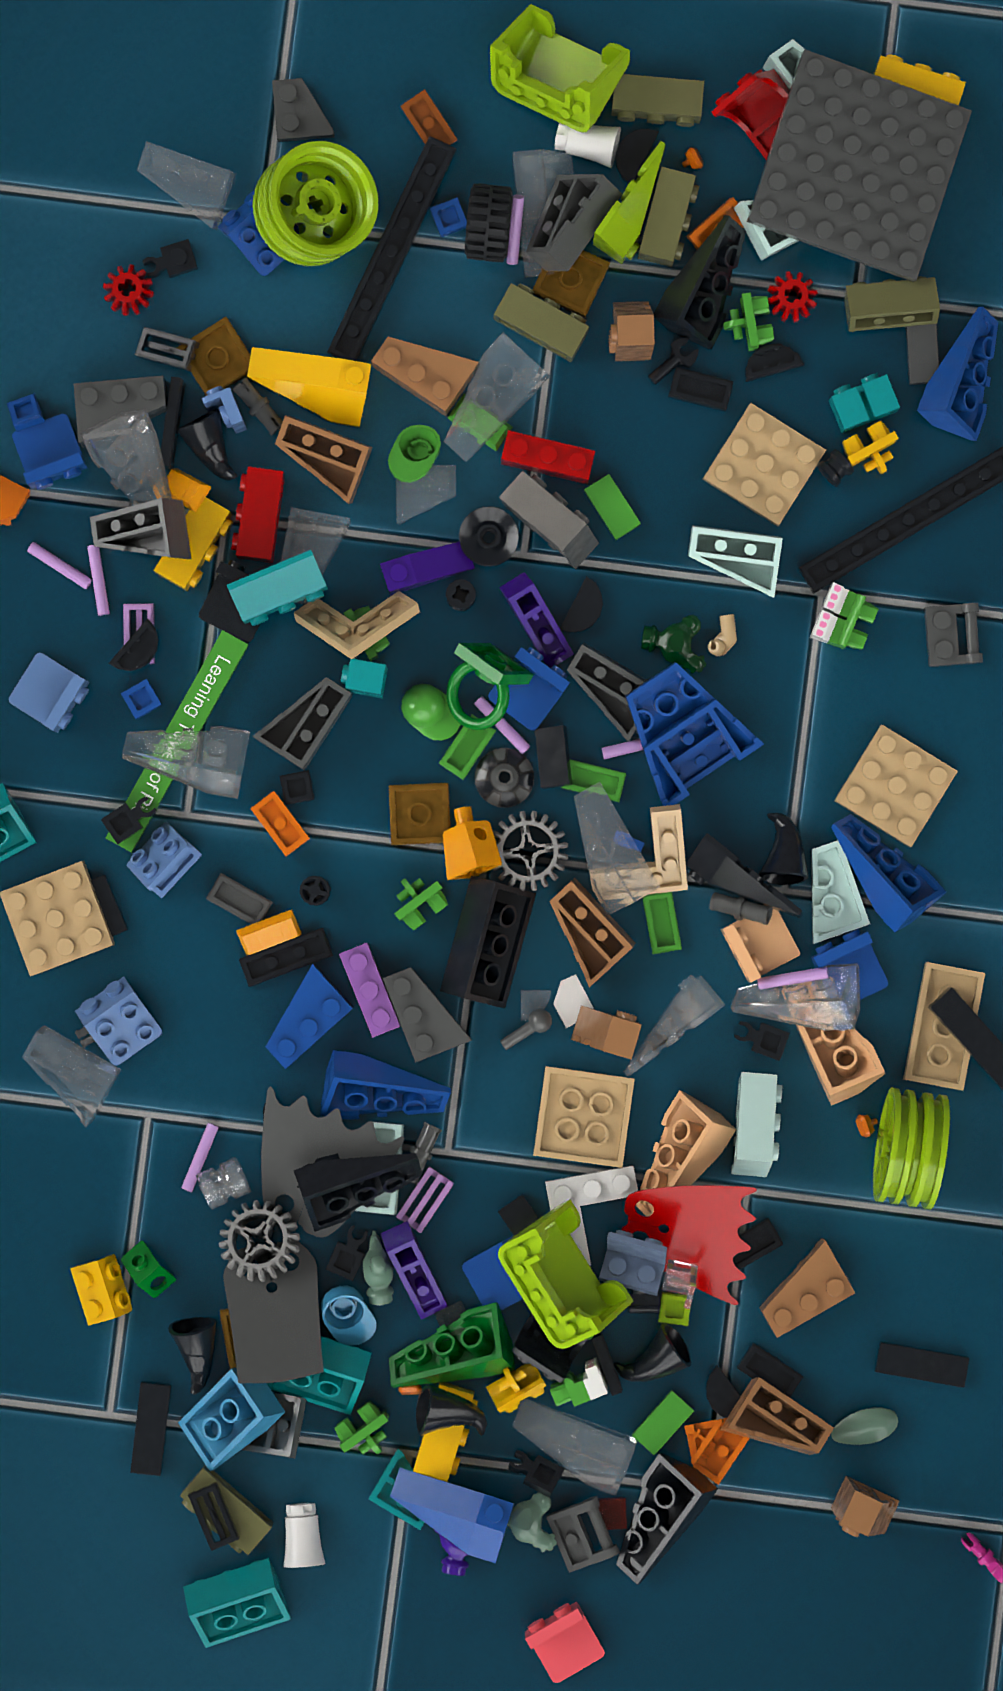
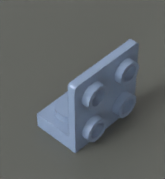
M617 1230L616 1233L609 1232L607 1251L599 1281L615 1280L620 1282L625 1288L657 1296L666 1265L667 1247L662 1246L663 1243L656 1239L646 1238L643 1241L633 1238L634 1235L626 1231Z

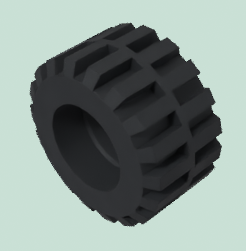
M474 183L470 191L465 237V255L467 259L502 263L505 260L508 249L513 196L511 187Z

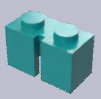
M878 373L861 379L862 385L851 388L850 384H847L833 391L835 395L831 396L829 403L841 433L848 432L899 410L900 405L887 374L879 377Z
M350 659L349 665L344 664L341 682L345 685V689L351 693L383 699L388 668L385 664Z

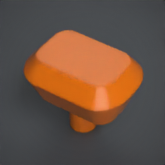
M690 147L685 153L687 160L682 162L683 167L685 168L690 165L692 169L703 168L704 162L697 148Z
M858 1115L855 1120L860 1135L863 1137H870L875 1131L873 1125L878 1123L876 1118L871 1120L869 1115Z
M420 1385L398 1388L401 1395H417L422 1390Z

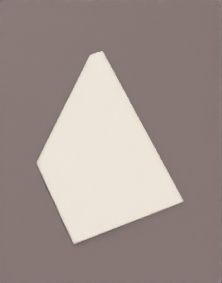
M576 974L560 981L554 1000V1006L565 1027L568 1028L576 1023L581 1005L594 1009Z

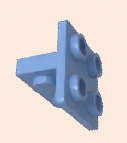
M165 822L152 833L151 838L141 849L133 853L130 861L127 863V867L148 890L163 898L202 854L168 822Z

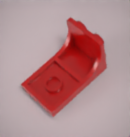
M761 69L754 74L750 72L743 76L737 82L739 87L732 94L727 92L715 102L717 107L711 112L714 117L725 116L734 121L747 134L766 161L790 91L774 69L764 72Z

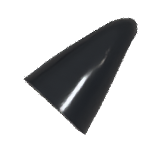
M219 409L211 410L177 429L196 457L214 475L227 481L237 477V473L233 471L228 463Z
M768 813L767 817L774 822L776 833L773 848L759 872L760 877L765 882L775 885H794L808 879L807 863L798 829L792 819L782 813Z
M209 1317L184 1318L174 1321L168 1327L169 1333L176 1342L191 1373V1394L193 1395L198 1394L205 1387L212 1366L216 1320Z
M663 1323L648 1349L634 1363L624 1365L615 1362L614 1366L619 1375L628 1381L648 1382L688 1368L692 1362L688 1347L681 1335L670 1325Z
M429 1384L421 1390L416 1407V1423L420 1436L436 1430L461 1425H471L477 1429L481 1436L484 1435L487 1420L484 1412L474 1403L457 1394Z

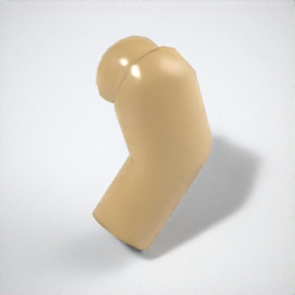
M734 615L719 616L721 632L708 644V650L711 654L720 657L725 655L735 645L737 635Z

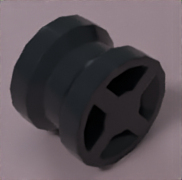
M836 449L830 453L829 459L817 464L821 474L834 487L841 484V479L845 475H851L854 472L850 462Z
M463 579L450 583L446 591L449 606L457 611H465L471 608L476 598L473 585Z
M320 876L307 877L300 885L301 898L309 905H321L330 896V885Z

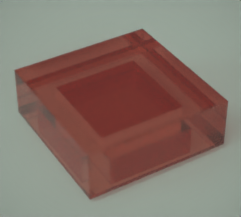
M598 1498L600 1502L598 1508L607 1530L627 1529L626 1498Z

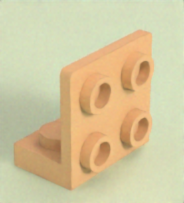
M772 909V916L768 925L743 918L741 921L737 920L720 929L749 983L800 956V951L778 910Z

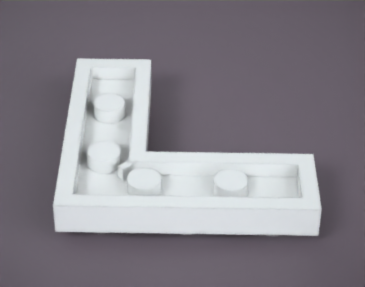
M633 1165L545 1181L550 1211L559 1204L571 1199L579 1212L581 1223L570 1235L589 1266L591 1262L580 1206L626 1198L629 1194L637 1192L638 1187Z

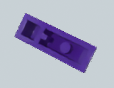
M460 542L408 554L380 563L390 596L398 591L403 592L475 569L473 561L464 554Z
M525 572L499 587L537 652L544 657L543 662L545 665L552 668L553 665H558L574 655L536 586Z
M406 1221L380 1233L386 1252L421 1320L447 1308V1302L409 1222Z

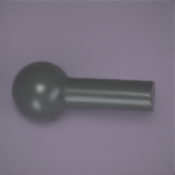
M544 1009L534 1010L526 1024L500 1040L505 1050L510 1049L534 1032L543 1033L549 1030L552 1025L550 1013Z

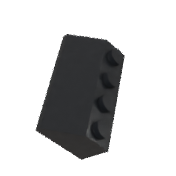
M471 876L440 988L441 992L505 1009L536 893L526 890L522 891V889Z

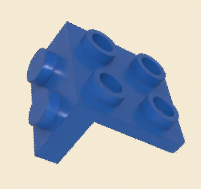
M252 191L244 199L245 203L237 210H231L223 217L222 223L218 228L238 247L257 272L262 276H266L285 259L271 250L257 229L253 215L254 191ZM295 224L294 231L299 234V227Z
M66 414L56 415L44 420L45 422L18 432L15 431L12 434L14 444L25 470L23 475L31 489H45L52 486L55 480L63 477L65 479L77 477L82 474V470L88 468L69 417Z
M521 647L514 656V660L534 675L529 684L509 685L510 698L506 713L527 729L535 731L568 688L570 682L566 680L568 674L559 667L553 665L552 668H549L541 662L544 657L536 650L529 647L526 651ZM496 685L488 695L489 700L495 705L498 698Z
M859 929L851 931L842 936L843 942L834 946L832 942H828L816 948L817 954L810 957L815 968L827 966L829 978L821 979L836 1009H842L888 986V980L871 946L873 941L868 932L860 933Z
M513 1235L468 1259L462 1265V1269L482 1306L497 1302L500 1310H503L523 1299L498 1258L499 1248L511 1239Z

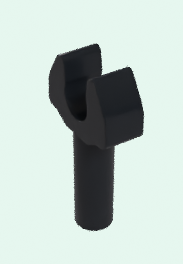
M679 338L671 343V356L648 375V378L654 385L660 382L678 365L690 368L695 364L699 352L698 349L691 352L689 356H683L680 353V349L688 343L689 338Z

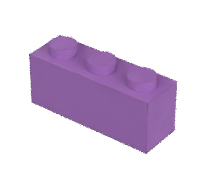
M364 943L340 953L339 956L372 1038L400 1027L401 1024L369 944Z

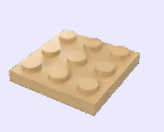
M750 403L703 480L778 527L826 449Z
M881 724L834 801L911 848L958 771Z
M84 861L0 892V897L30 976L115 945Z
M545 1066L533 1156L622 1168L635 1079Z

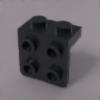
M230 560L228 564L221 561L216 570L218 576L199 612V618L245 642H251L260 624L252 626L250 622L245 624L242 621L227 588V584L247 577L249 574L244 572L245 566L233 560Z
M531 1313L522 1326L512 1351L521 1362L531 1364L541 1370V1373L547 1379L563 1383L574 1358L587 1339L565 1349L557 1348L548 1340Z

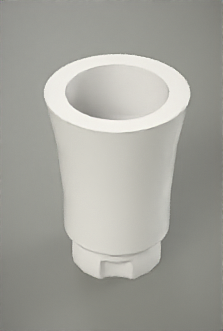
M559 123L555 138V150L565 151L566 154L582 157L612 168L618 150L621 127L593 125L587 132H579Z
M297 1503L286 1505L284 1567L298 1568L326 1564L321 1547L318 1515H315L316 1504Z

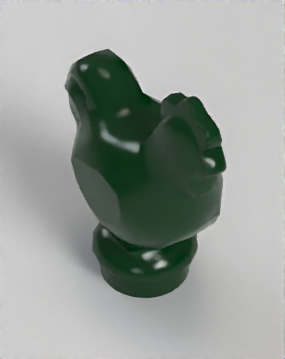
M688 615L683 617L681 622L669 625L662 632L658 631L655 625H652V627L644 625L641 649L653 652L658 648L667 662L671 664L676 662L683 669H689L691 674L696 671L700 673L707 666V663L704 661L705 657L703 655L698 656L691 650L692 639L701 629V622L697 616Z

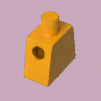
M470 806L454 809L456 826L443 833L447 880L469 879L471 876L476 877L501 866L502 861L490 822L487 820L474 821Z

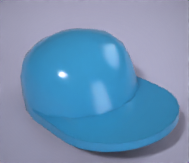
M348 1285L337 1286L326 1292L321 1300L320 1311L325 1326L335 1340L351 1346L359 1345L369 1340L376 1331V1320L364 1302L362 1295L354 1287Z

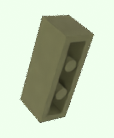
M623 74L613 91L611 116H617L618 120L624 122L635 121V118L647 119V122L651 124H664L665 121H676L678 126L692 127L694 123L700 124L704 81Z
M661 167L638 259L671 268L674 259L680 261L685 244L679 242L682 231L688 232L692 214L687 213L689 202H696L700 187L694 185L696 175Z
M919 276L915 282L888 279L879 283L867 284L865 282H857L846 286L844 303L849 332L938 323L940 304L935 277L926 278Z
M511 283L494 313V320L572 362L589 332V326L585 324L587 320L574 312H571L570 315L559 310L561 306L549 298H545L543 301L533 295L535 292L524 284L519 283L516 286Z
M204 1465L180 1494L184 1499L182 1504L195 1514L188 1494L217 1482L240 1536L239 1540L229 1543V1545L236 1552L241 1553L244 1551L249 1555L270 1531L274 1522L214 1470L209 1471L207 1466ZM210 1492L209 1496L226 1536L229 1537L231 1534L213 1492ZM200 1496L197 1499L208 1525L213 1532L217 1533L204 1499Z

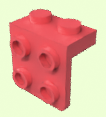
M577 1602L571 1605L566 1603L553 1612L554 1615L545 1620L540 1618L527 1627L528 1630L525 1631V1640L530 1649L534 1648L551 1680L555 1683L563 1681L596 1662L605 1654L604 1648Z

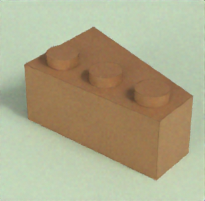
M649 301L613 302L614 324H611L609 335V353H615V361L651 360L655 339L654 314Z
M758 1377L751 1379L720 1430L813 1455L821 1451L834 1427Z

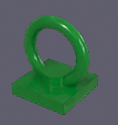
M459 643L454 654L465 662L454 670L447 685L446 694L450 712L457 722L472 730L488 729L502 719L508 708L510 698L509 685L529 684L534 674L491 643ZM472 671H475V674L480 679L497 686L498 698L496 706L484 718L469 716L464 712L459 702L458 690L460 683Z

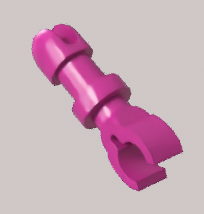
M966 1533L972 1543H969L962 1537L961 1542L969 1552L972 1551L978 1558L977 1562L981 1566L985 1565L990 1573L1002 1584L1003 1564L993 1557L994 1553L990 1549L986 1550L979 1543L980 1540L974 1534Z

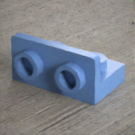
M218 386L206 392L207 396L203 397L202 401L208 412L219 409L226 427H233L236 434L247 430L230 387L224 389L223 386Z

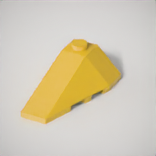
M252 347L247 378L277 394H281L331 423L360 427L371 364L341 358Z

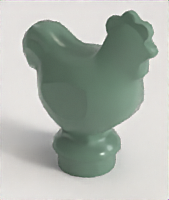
M372 1231L369 1250L362 1261L364 1279L370 1286L366 1295L369 1297L370 1304L386 1305L393 1301L392 1294L394 1289L389 1285L394 1275L393 1264L382 1247L379 1235H377L376 1231Z
M538 1492L530 1500L518 1503L513 1508L508 1527L517 1540L530 1543L534 1548H540L542 1553L546 1550L552 1551L553 1547L557 1545L555 1534H548L542 1529L541 1525L542 1516L551 1507V1499Z

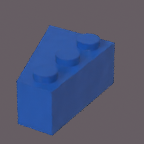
M312 964L265 1047L287 1069L354 1007L315 964Z

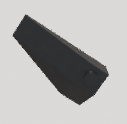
M725 215L665 290L654 312V318L669 331L681 337H687L690 341L712 350L727 314L723 313L726 296H731L733 286H730L729 283L732 270L738 267L746 230L730 216Z
M708 833L703 837L686 863L687 868L690 869L688 875L700 885L706 882L712 887L745 897L764 906H771L772 909L800 918L803 914L799 907L777 889L764 883L765 880L754 870L740 864L741 861L736 855Z
M416 1153L322 1160L293 1170L314 1232L346 1221L352 1217L350 1212L363 1204L368 1208L375 1204V1197L384 1192L393 1193L423 1175Z
M663 1453L658 1454L642 1478L640 1484L642 1489L638 1502L633 1507L632 1512L634 1515L630 1529L626 1531L616 1563L637 1585L641 1584L700 1515L718 1490L696 1468Z

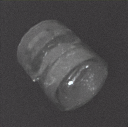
M236 1157L220 1163L218 1170L209 1168L196 1175L201 1191L211 1209L226 1204L230 1196L237 1199L251 1192L246 1176Z

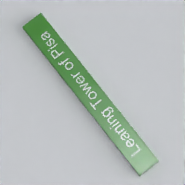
M223 630L221 631L125 803L128 804L131 810L136 807L137 802L143 797L149 798L142 805V810L145 813L150 812L154 808L157 810L249 646L247 643ZM153 816L140 819L139 822L143 829L119 844V846L133 853ZM108 832L106 839L117 844L111 836V834Z

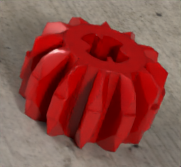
M130 264L127 273H125L120 265L117 267L120 275L116 277L111 272L107 275L113 283L103 284L104 290L110 292L104 296L106 302H113L111 309L114 312L122 307L123 316H128L129 310L132 308L134 313L138 315L140 314L139 304L145 308L150 306L144 297H154V292L147 289L153 285L151 278L144 279L146 275L144 269L139 270L135 274V266ZM131 284L135 292L131 291L129 296H126L122 289H127L128 285Z
M787 271L785 281L782 277L776 276L774 281L777 286L770 285L768 288V292L774 295L768 298V303L770 305L777 304L771 313L776 315L782 311L781 321L783 322L791 314L793 322L796 323L799 321V313L807 318L810 315L807 308L816 307L817 303L810 298L817 296L818 292L815 289L808 290L813 283L812 279H808L804 283L801 282L803 277L801 272L797 274L796 279H793L791 271ZM791 291L797 293L796 298L799 297L793 303L787 301L789 296H785L789 295Z

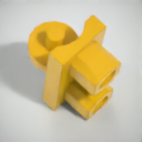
M880 420L866 429L873 441L872 444L864 447L857 434L842 442L845 454L847 455L846 459L852 467L871 457V461L863 465L867 473L875 468L880 474L887 472L885 463L893 459L890 451L882 455L879 452L896 443V440L899 438L895 431L890 433L889 429Z
M524 1364L512 1372L508 1367L503 1369L505 1376L486 1386L499 1413L503 1411L511 1413L518 1409L520 1401L529 1396L536 1398L542 1395L544 1387L547 1385L536 1367L531 1364Z

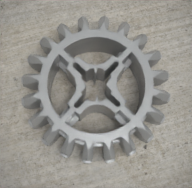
M520 811L521 821L517 822L513 814L508 816L511 822L509 827L503 821L499 822V826L504 830L502 834L493 831L494 837L499 839L496 844L502 865L492 870L496 871L502 867L504 872L498 878L502 881L509 875L512 878L508 885L512 887L516 880L521 881L519 889H522V891L525 890L526 882H531L532 891H536L537 885L535 881L538 880L541 881L544 888L547 887L548 882L545 877L548 875L552 880L556 881L558 877L552 872L553 869L556 868L560 871L565 869L563 865L557 863L558 859H568L567 854L559 853V849L567 848L568 843H558L557 840L565 835L564 831L554 834L552 830L557 827L558 823L554 821L549 827L545 825L548 820V815L546 814L543 815L541 822L536 821V811H532L531 820H526L525 811ZM529 826L544 831L552 843H535L531 838ZM520 828V845L516 848L503 850V845L508 835L515 829ZM525 835H527L528 843H532V846L544 848V850H539L532 854V867L529 866L528 859L524 858L525 855L522 857L520 853L512 854V852H517L524 848ZM553 852L550 865L543 872L536 875V857L543 853ZM505 859H522L526 865L527 876L517 874L511 870L506 864Z
M255 1200L253 1202V1209L250 1210L248 1205L244 1203L242 1204L244 1213L240 1215L237 1210L232 1211V1215L236 1218L234 1222L230 1219H225L224 1223L230 1229L220 1230L219 1234L224 1238H228V1240L219 1242L221 1249H228L221 1254L223 1260L231 1259L227 1267L230 1270L238 1267L236 1275L240 1278L247 1272V1279L252 1282L255 1279L256 1273H258L259 1280L265 1282L266 1273L269 1272L270 1276L276 1279L277 1273L275 1269L279 1267L283 1273L288 1270L283 1264L285 1260L292 1264L295 1262V1259L289 1253L299 1252L300 1248L295 1244H291V1242L300 1240L299 1234L291 1233L298 1226L296 1222L288 1223L292 1218L289 1212L281 1215L283 1208L280 1205H277L272 1210V1203L266 1201L263 1209H261L259 1201ZM255 1219H267L266 1222L263 1221L261 1225L255 1229H250L245 1226L247 1223ZM276 1223L280 1225L283 1233L281 1248L276 1246L271 1239L274 1232L273 1227ZM238 1234L247 1240L246 1255L243 1260L239 1257L236 1248ZM249 1235L254 1238H262L265 1235L263 1238L270 1247L265 1244H258L256 1246ZM262 1254L275 1255L268 1262L252 1264L253 1260L256 1261Z

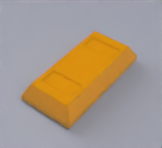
M178 468L171 469L160 486L161 494L170 499L183 500L184 506L194 512L198 510L211 489V486Z
M292 909L236 930L246 956L302 935Z

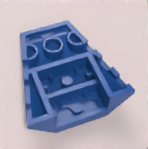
M676 662L625 696L662 806L677 804L690 795L687 788L733 757L740 761L764 745L760 739Z

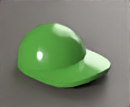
M413 425L404 429L398 435L388 458L389 469L396 479L401 482L411 483L421 479L430 471L436 458L439 456L441 448L438 433L426 425Z
M418 684L412 686L404 694L401 704L403 716L409 724L424 736L432 740L442 741L451 738L457 733L461 724L451 714L447 703V696L438 688L430 684Z

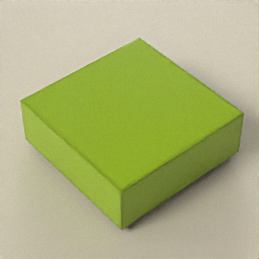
M662 1291L658 1322L688 1326L692 1296Z

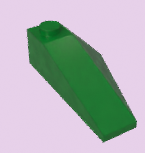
M495 1302L468 1309L460 1314L461 1318L448 1326L444 1324L437 1328L435 1334L423 1341L417 1340L389 1357L391 1386L395 1388L484 1378L504 1373L503 1369L507 1367L510 1371H514L513 1343L499 1304Z

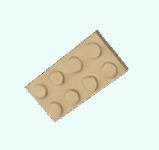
M925 962L903 1077L904 1080L964 1091L970 1054L931 1012L928 1006L946 989L952 987L978 1016L985 973Z

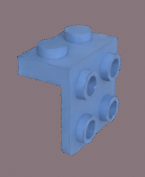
M37 653L9 696V702L41 722L44 726L58 733L60 729L64 730L73 717L71 711L76 703L81 704L89 691L86 687L89 682L43 653Z
M124 976L118 981L108 984L104 991L94 998L87 999L75 1010L86 1030L110 1062L116 1066L162 1034V1029Z

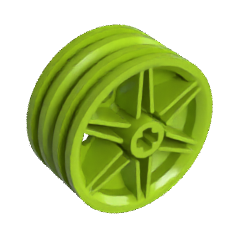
M327 141L307 142L283 155L263 172L257 182L253 195L254 220L265 243L283 259L302 266L325 265L357 247L370 234L378 214L377 188L366 165L347 148ZM298 172L302 173V182L296 177ZM327 176L330 177V178H332L333 181H334V184L331 183V182L328 181V180H325V178H326ZM281 199H283L289 206L283 205L281 203ZM342 204L346 207V214L340 213ZM296 223H302L299 225V234L294 231ZM323 231L329 234L331 237L326 238L323 234Z
M891 1087L889 1089L881 1113L875 1148L873 1195L876 1202H884L886 1197H888L890 1204L898 1205L905 1195L907 1205L910 1207H917L920 1202L924 1209L931 1210L934 1207L943 1179L948 1149L950 1106L947 1095L939 1094L934 1100L932 1093L924 1092L917 1101L913 1090L906 1089L903 1095H901L899 1088Z

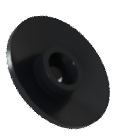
M481 507L472 511L464 519L459 532V541L464 554L471 561L482 566H496L507 561L515 552L519 540V532L514 519L507 512L497 507ZM492 533L495 536L494 541L486 543L483 540L484 534Z

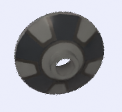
M499 748L490 751L477 765L475 771L476 788L480 796L493 806L507 808L518 805L528 797L533 788L534 772L531 763L523 754L514 749ZM501 772H508L510 774V780L507 783L500 782L499 774Z

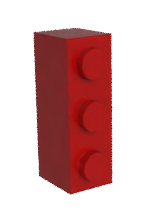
M508 430L501 464L588 485L595 451Z
M248 466L247 474L242 473L240 491L244 492L243 503H238L236 509V521H240L239 533H233L231 550L236 551L238 559L273 563L285 481L284 471Z

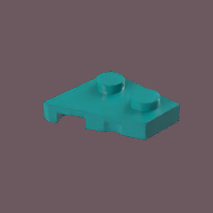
M397 1449L368 1500L421 1530L425 1522L390 1497L399 1467L413 1471L403 1452Z

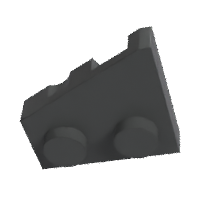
M302 78L272 80L278 142L334 138L333 128Z
M275 1393L274 1395L285 1410V1413L266 1432L242 1450L295 1459L307 1399Z

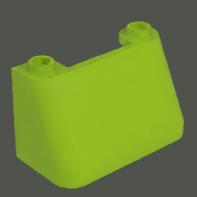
M532 4L490 45L491 81L494 88L501 95L579 132H587L596 123L630 62V50L622 45L608 43L602 49L601 55L556 34L553 16L548 11Z
M571 1199L559 1204L509 1239L498 1251V1258L546 1337L552 1345L561 1349L571 1347L600 1333L634 1302L620 1282L609 1280L600 1284L574 1242L570 1233L579 1227L581 1219Z

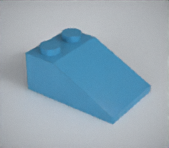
M236 1367L231 1368L178 1424L209 1471H213L266 1432L285 1413V1410L267 1383H238Z

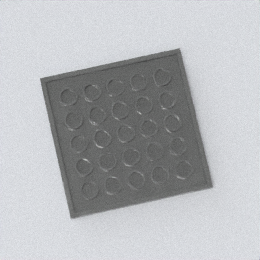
M805 49L801 54L746 222L915 282L972 110Z

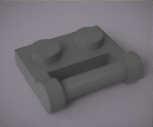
M979 603L929 606L924 608L929 667L983 663V653L979 652L976 614L979 612ZM956 614H965L968 652L966 655H959Z
M597 1496L549 1513L546 1516L551 1530L555 1534V1540L569 1573L609 1559L620 1553L617 1544H613L598 1508L600 1502ZM588 1513L602 1549L594 1550L580 1514Z

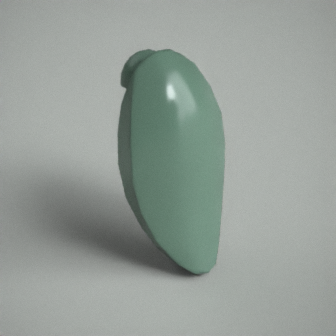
M873 1407L863 1409L842 1419L834 1427L831 1437L834 1441L843 1444L863 1445L875 1443L888 1437L895 1431L898 1425V1417L894 1411L887 1408Z

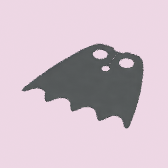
M270 1086L267 1090L261 1149L263 1202L270 1201L273 1210L276 1207L275 1201L278 1196L283 1194L289 1195L294 1201V1207L289 1212L292 1218L288 1223L296 1222L303 1227L306 1233L316 1237H327L335 1232L344 1222L314 1232L300 1188H297L298 1182L293 1170L302 1168L307 1164H313L317 1158L338 1153L340 1159L396 1155L404 1142V1137L401 1136L387 1144L380 1143L376 1138L372 1121L355 1130L347 1129L342 1122L341 1112L338 1108L325 1117H316L311 1113L307 1098L304 1095L290 1106H283L278 1102L275 1092Z

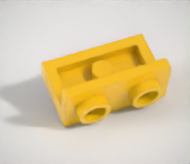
M115 1254L70 1268L88 1326L115 1319L132 1311L130 1296L127 1293L121 1268Z

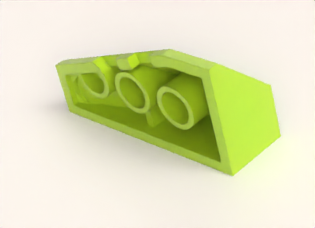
M662 141L658 143L640 168L637 180H631L620 199L622 202L616 201L594 232L593 245L620 264H623L626 258L632 260L641 246L637 242L639 241L665 149V143Z

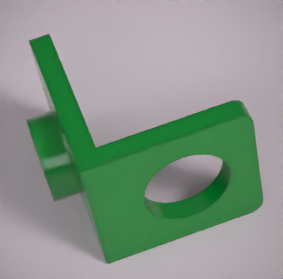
M140 1241L121 1258V1262L136 1285L153 1298L158 1297L176 1281L175 1276L159 1264L144 1241ZM164 1276V1281L159 1286L150 1287L151 1282L155 1278Z

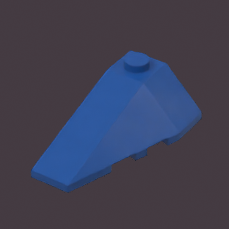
M984 307L977 308L927 383L917 410L932 426L971 441H977L986 416L987 404H983L985 387H990L991 377L987 376L988 360L994 357L998 321Z
M852 814L831 826L874 910L894 933L912 923L946 893L943 887L925 868L919 864L916 867L902 858L904 853L898 848L894 850L888 848L881 842L879 834Z
M333 1050L326 1068L320 1116L325 1117L336 1108L340 1110L341 1118L346 1120L360 1119L359 1114L377 1113V1118L387 1117V1112L404 1111L407 1115L444 1112L451 1094V1088L363 1054Z
M399 1467L390 1497L466 1554L496 1564L514 1503Z

